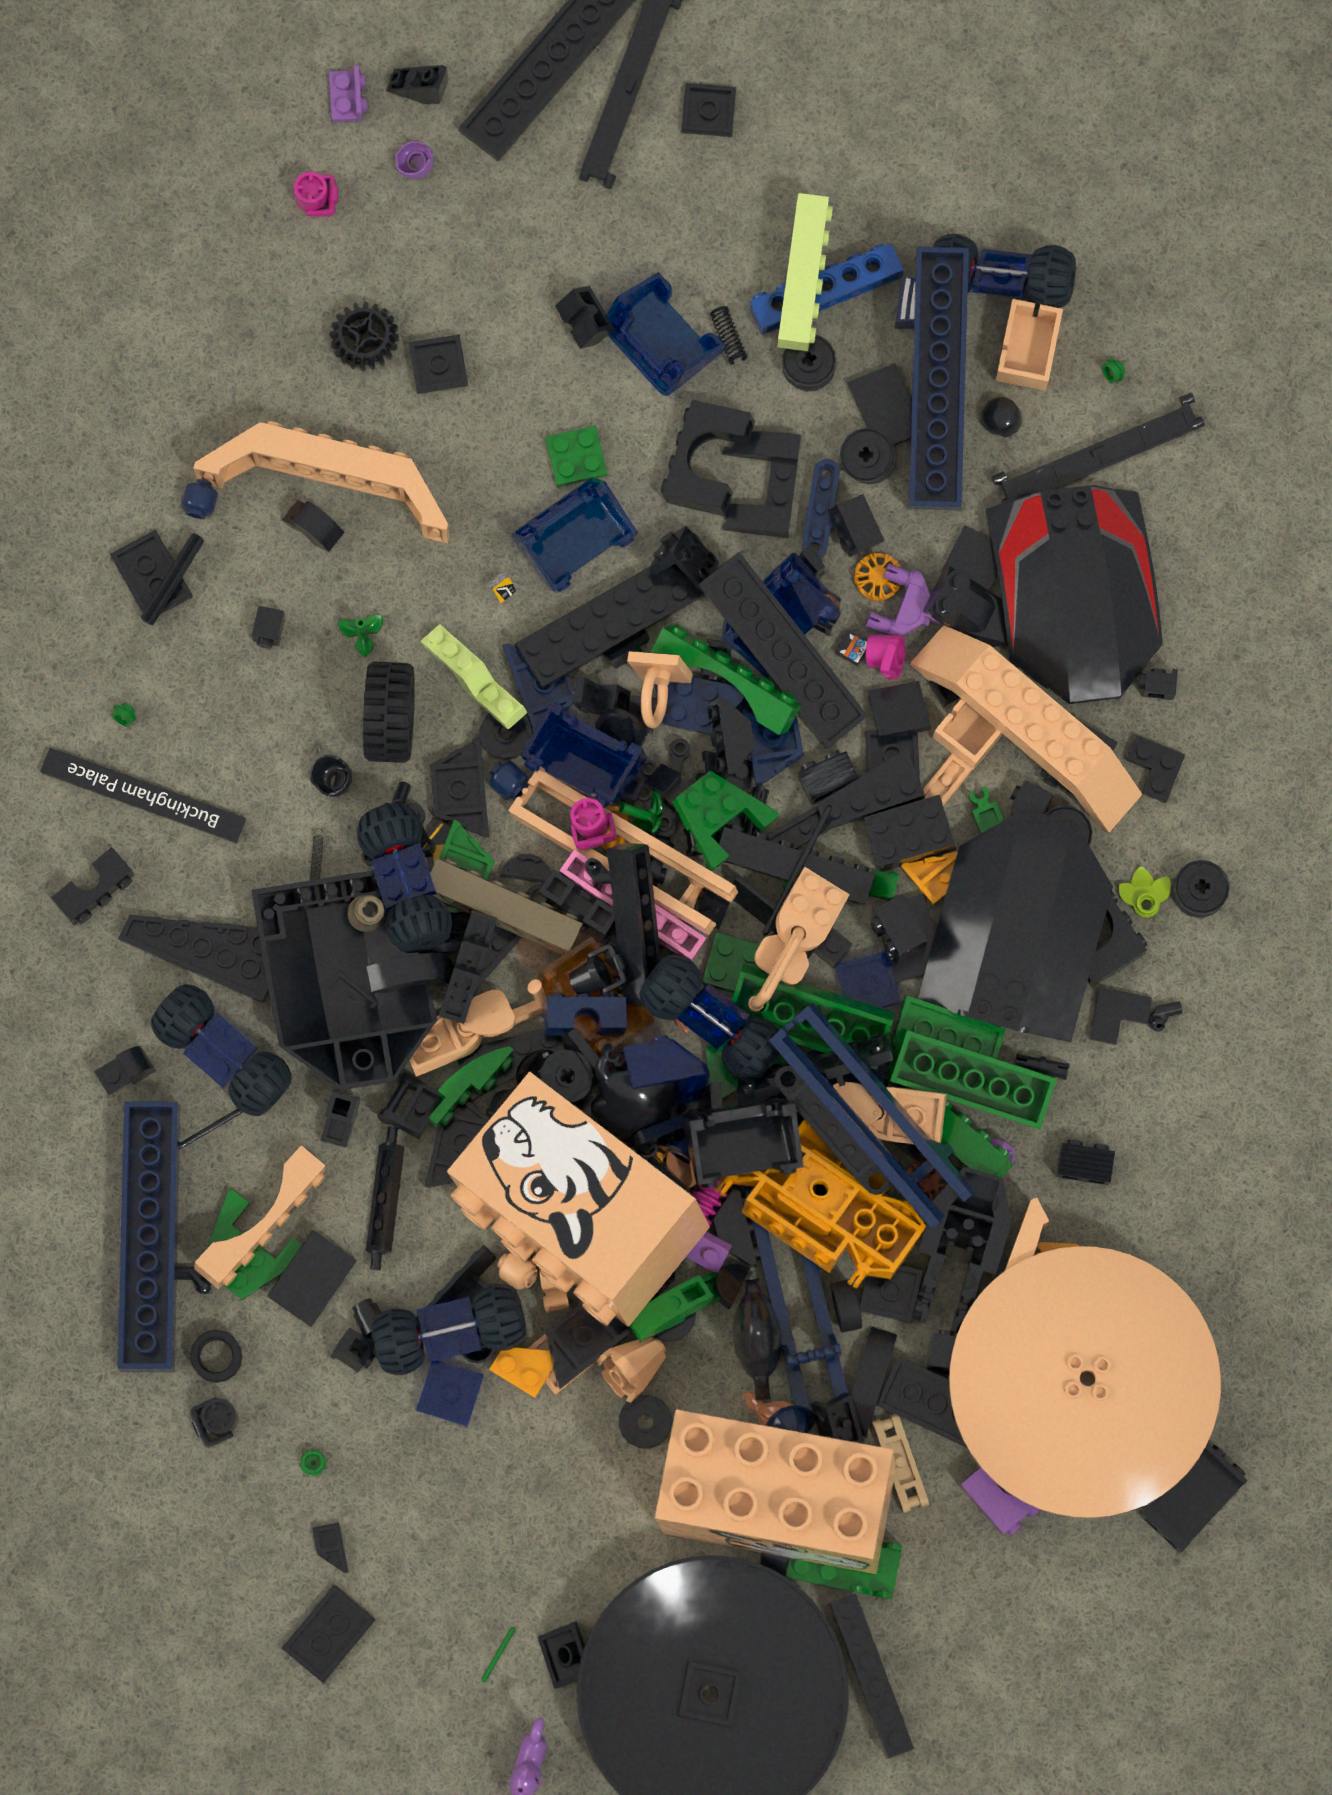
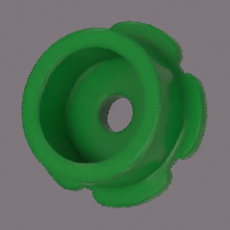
M1109 358L1107 363L1102 366V372L1110 383L1119 382L1124 379L1125 367L1121 361Z
M122 703L121 706L116 704L113 707L112 718L117 723L129 727L132 722L136 721L135 709L129 704Z
M316 1449L305 1452L300 1459L302 1462L301 1470L307 1475L318 1476L327 1465L326 1458L322 1456L321 1451ZM311 1461H316V1464L311 1465Z

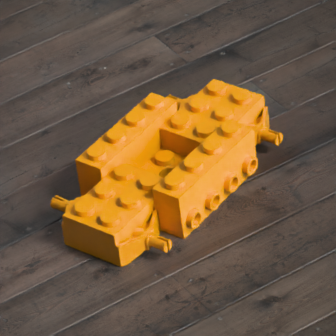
M805 1119L798 1127L804 1167L796 1168V1173L782 1175L780 1170L768 1169L723 1177L715 1188L717 1194L720 1192V1196H724L732 1184L755 1187L747 1197L741 1213L828 1273L832 1271L845 1250H847L856 1266L855 1273L848 1280L850 1285L855 1281L854 1288H858L865 1276L891 1280L926 1228L922 1219L907 1200L899 1201L885 1197L892 1182H890L889 1188L880 1195L869 1193ZM876 1173L870 1176L869 1183L873 1188L879 1189L883 1187L885 1181L882 1175ZM816 1184L824 1185L827 1189V1194L824 1196L816 1195L813 1192V1186Z

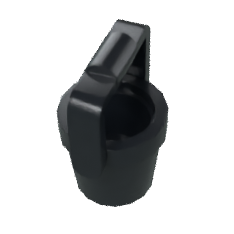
M605 945L587 955V962L569 973L570 984L577 995L590 994L601 990L602 994H607L627 984L629 981L625 963L614 945ZM608 950L616 972L621 978L620 981L612 984L607 966L598 957V955Z

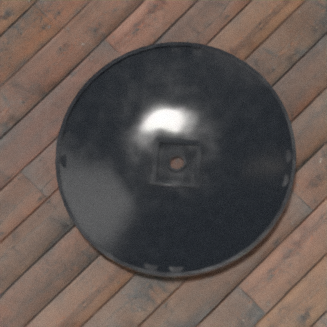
M706 1555L689 1557L669 1562L640 1576L625 1587L599 1616L587 1639L579 1664L577 1710L582 1735L598 1770L619 1795H807L817 1785L834 1759L847 1721L849 1705L847 1669L842 1649L827 1618L816 1603L788 1578L761 1564L741 1558ZM707 1686H712L717 1690V1698L713 1702H707L703 1698V1690Z

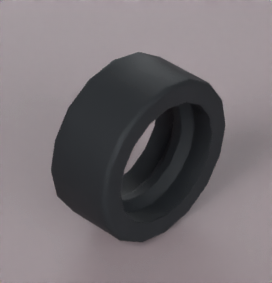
M850 1279L833 1282L830 1285L834 1309L842 1333L862 1328L859 1302L856 1290L853 1287L854 1283L852 1285L848 1283Z
M220 1330L207 1331L200 1335L193 1343L190 1353L191 1364L197 1374L206 1381L215 1383L227 1381L235 1376L241 1367L243 1358L241 1347L236 1339L229 1333ZM211 1341H223L232 1351L231 1363L223 1371H209L201 1363V1351Z

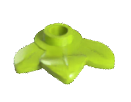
M1142 866L1133 874L1131 884H1119L1121 899L1124 903L1133 906L1135 913L1142 918H1151L1156 915L1160 903L1167 900L1171 891V881L1168 876L1154 881L1151 874ZM1149 901L1151 908L1148 910L1143 909L1141 903Z

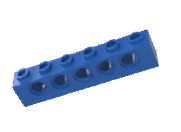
M892 243L885 246L884 244H878L872 247L868 253L863 255L860 253L848 257L846 262L838 265L837 263L829 264L823 271L819 272L818 279H823V283H827L832 287L829 291L822 290L821 295L816 294L815 303L820 304L819 312L902 278L904 269ZM874 264L879 270L870 272L866 269V266ZM852 274L856 279L849 282L844 280L842 276ZM786 283L779 285L775 291L768 294L767 292H761L750 301V310L761 335L780 328L782 310H775L772 305L774 303L783 304Z

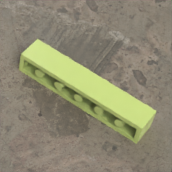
M798 193L777 345L779 348L808 351L809 343L815 342L816 328L811 326L812 319H818L820 304L815 303L816 294L821 295L823 279H818L819 270L825 269L826 255L821 253L822 245L828 246L830 231L825 230L826 221L831 222L833 206H828L829 197Z

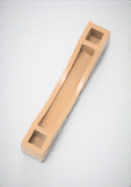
M301 1145L283 1166L280 1192L267 1215L257 1225L242 1235L226 1241L212 1243L196 1260L194 1269L218 1290L223 1284L228 1286L237 1276L235 1271L241 1264L245 1267L255 1256L253 1251L259 1245L265 1246L273 1235L270 1232L277 1225L282 1227L290 1217L288 1212L294 1206L299 1208L308 1197L307 1191L312 1186L317 1188L326 1177L323 1175L325 1165Z

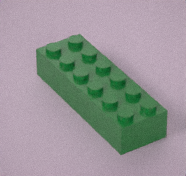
M743 963L725 1019L726 1021L741 1025L749 1017H762L773 1022L781 1030L813 1003L847 1043L851 1041H858L860 1043L867 1041L869 1037L875 1034H889L895 1012L803 982L787 985L781 981L760 1011H752L748 1006L749 999L759 994L769 974L760 968ZM806 1019L801 1023L798 1022L787 1032L796 1044L824 1053L833 1051ZM878 1065L873 1066V1067H870V1068H873V1069H876V1070H877Z
M903 1027L893 1052V1061H890L885 1076L889 1081L916 1090L946 1093L947 1100L1037 1129H1041L1057 1081L1056 1078Z

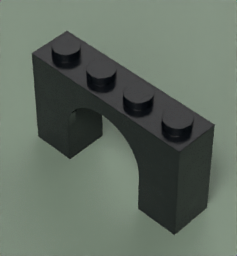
M692 400L690 408L687 407L684 412L683 421L685 424L683 430L678 432L676 438L677 449L675 455L670 457L668 465L670 471L668 478L662 482L661 493L667 503L726 517L733 495L730 486L726 483L696 476L691 471V459L698 447L710 440L721 439L748 445L755 420L751 412Z
M1113 891L1106 911V916L1111 925V937L1105 946L1095 952L1088 978L1092 988L1145 955L1147 951L1145 938L1140 932L1136 934L1131 926L1133 922L1125 910L1121 912L1116 904L1118 899Z

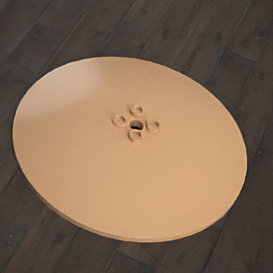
M1076 1246L1058 1248L1026 1258L1007 1269L983 1290L966 1314L956 1336L950 1363L949 1389L951 1405L961 1437L973 1458L996 1484L1012 1496L1037 1509L1062 1516L1097 1518L1125 1513L1144 1506L1175 1486L1189 1472L1206 1447L1215 1425L1221 1395V1374L1215 1343L1208 1325L1199 1309L1175 1281L1161 1270L1130 1254L1100 1247ZM1089 1371L1094 1375L1095 1382L1093 1385L1084 1386L1080 1382V1374L1082 1372Z

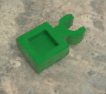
M985 786L981 789L984 795L981 799H977L973 791L969 792L970 802L977 806V809L972 810L971 814L980 834L1004 821L997 802L989 804V791Z

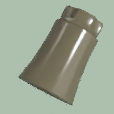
M361 895L352 900L347 914L349 922L354 928L359 931L369 932L381 925L385 912L380 899L371 895ZM365 907L372 909L373 913L371 916L364 915L363 909Z

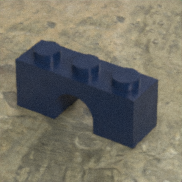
M552 994L546 998L543 1004L544 1036H567V1033L575 1028L574 1018L580 1015L588 1016L594 1020L597 1036L624 1035L627 1029L626 997H618L617 994H605L602 997H592L591 994H579L576 997H566L565 994Z

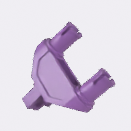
M889 563L883 579L901 584L906 589L896 618H893V620L871 611L865 627L875 629L887 635L904 636L921 625L928 627L929 622L942 626V623L923 612L930 593L922 573L915 569L907 571Z

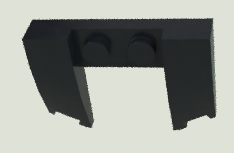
M752 431L748 445L734 443L731 449L728 447L724 448L723 455L766 460L772 461L766 506L729 504L725 517L728 524L723 526V530L788 538L801 441L800 434Z

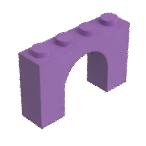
M979 1468L959 1486L1002 1536L1006 1532L1011 1536L1023 1526L1020 1523L1022 1518L1027 1514L1032 1518L1040 1511V1509L1028 1505L1002 1491L982 1468Z

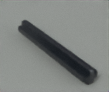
M195 533L190 535L141 615L142 621L149 625H154L203 545L204 540L201 536Z

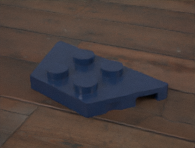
M504 644L503 650L527 711L536 739H539L574 704L573 684L568 674L542 689L515 646Z
M692 677L691 683L669 682L667 707L662 721L667 726L711 735L713 732L712 723L707 716L709 703L718 697H723L732 706L737 708L745 697L733 685ZM654 684L656 695H658L657 684Z
M744 698L741 702L742 714L751 721L754 748L750 752L755 785L759 787L801 759L804 752L797 715L789 731L778 735L757 722L753 709L746 698Z

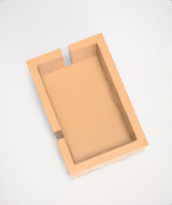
M1012 299L995 381L1046 391L1063 309L1040 304L1038 316L1032 317L1035 303Z
M960 699L953 708L952 713H949L937 727L933 739L974 770L1003 734L964 700Z

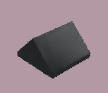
M577 1621L537 1637L554 1689L577 1681L579 1664L585 1647Z

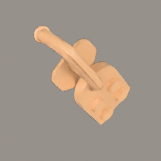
M806 867L801 870L777 914L776 930L778 934L765 937L755 953L757 966L767 972L769 976L759 994L749 999L748 1006L752 1011H760L763 1008L764 1004L772 997L780 981L787 985H795L802 980L809 967L805 951L815 949L826 939L850 895Z
M535 979L528 984L527 989L529 993L534 995L535 1001L513 1010L502 991L490 990L472 999L464 1024L440 1017L439 1015L436 1016L438 1021L426 1035L411 1059H409L415 1076L417 1077L466 1057L479 1047L482 1038L497 1036L509 1031L514 1025L543 1014V1004L547 996L541 981Z
M845 1082V1086L839 1087L838 1083L833 1086L877 1138L913 1144L862 1084ZM886 1087L926 1135L941 1144L947 1094L900 1087Z

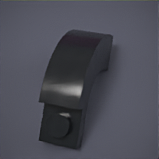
M426 953L394 958L366 967L371 992L386 994L417 985L445 986L450 980L454 965L446 953Z

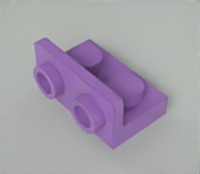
M354 65V70L329 72L332 123L363 121L362 113L367 112L366 97H361V89L366 88L365 73H360L359 65Z

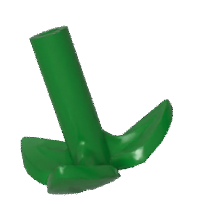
M375 614L365 620L358 618L356 621L352 619L338 621L339 629L346 637L359 636L355 643L357 652L363 656L369 655L373 650L374 644L367 637V634H377L383 625V616Z
M656 791L652 793L651 809L648 811L622 802L619 806V812L636 817L631 824L645 831L650 828V834L652 835L661 824L662 818L657 816L662 812L663 807L661 798Z

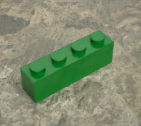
M946 1100L941 1144L945 1145L948 1143L954 1150L951 1154L967 1168L1003 1178L1014 1166L1008 1159L1011 1154L1000 1145L996 1148L989 1143L991 1137L980 1128L977 1131L969 1126L972 1122L961 1112L957 1115L950 1110L952 1105Z

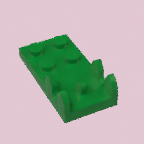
M907 995L903 999L892 1039L895 1049L901 1028L903 1027L998 1058L1006 1029L949 1012L946 1008Z
M882 1542L877 1574L789 1558L786 1578L892 1600L903 1546L896 1543Z

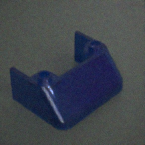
M663 1035L653 1038L651 1042L623 1047L632 1089L676 1081L677 1100L671 1105V1108L682 1103H694L701 1099L710 1078L708 1065L674 1039H668V1036Z

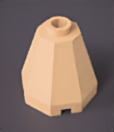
M649 1337L643 1341L635 1340L612 1347L599 1357L597 1363L599 1366L604 1365L605 1369L601 1374L616 1395L621 1398L624 1395L629 1396L626 1401L631 1403L644 1391L665 1360L664 1352H666V1349L659 1339Z

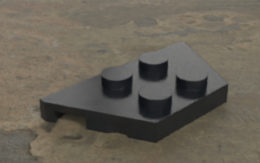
M476 737L469 744L460 749L457 748L444 759H439L430 765L434 817L451 825L454 820H457L465 830L486 838L489 837L481 740L480 737Z
M469 1101L464 1105L459 1103L453 1110L455 1115L446 1126L441 1124L438 1128L425 1188L454 1182L447 1173V1170L490 1120L489 1117L482 1114Z
M582 1302L546 1330V1338L558 1388L562 1389L596 1362L604 1352L616 1346L633 1332L631 1327H628L616 1317L607 1326L603 1325L582 1307L584 1303Z

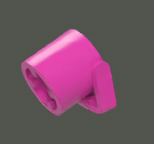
M304 172L298 176L294 183L295 200L298 207L306 212V216L328 217L335 214L336 204L338 203L336 179L333 175H320L316 172ZM327 181H329L328 192H327V185H326V182H327ZM327 200H328L329 209H328V210H321V209H323L324 206L327 204Z
M870 635L866 645L868 667L880 668V672L888 680H898L906 659L903 636Z
M583 798L573 805L570 812L573 840L578 850L591 849L616 840L617 834L612 813L607 814L601 803L592 798ZM578 833L587 840L579 841Z

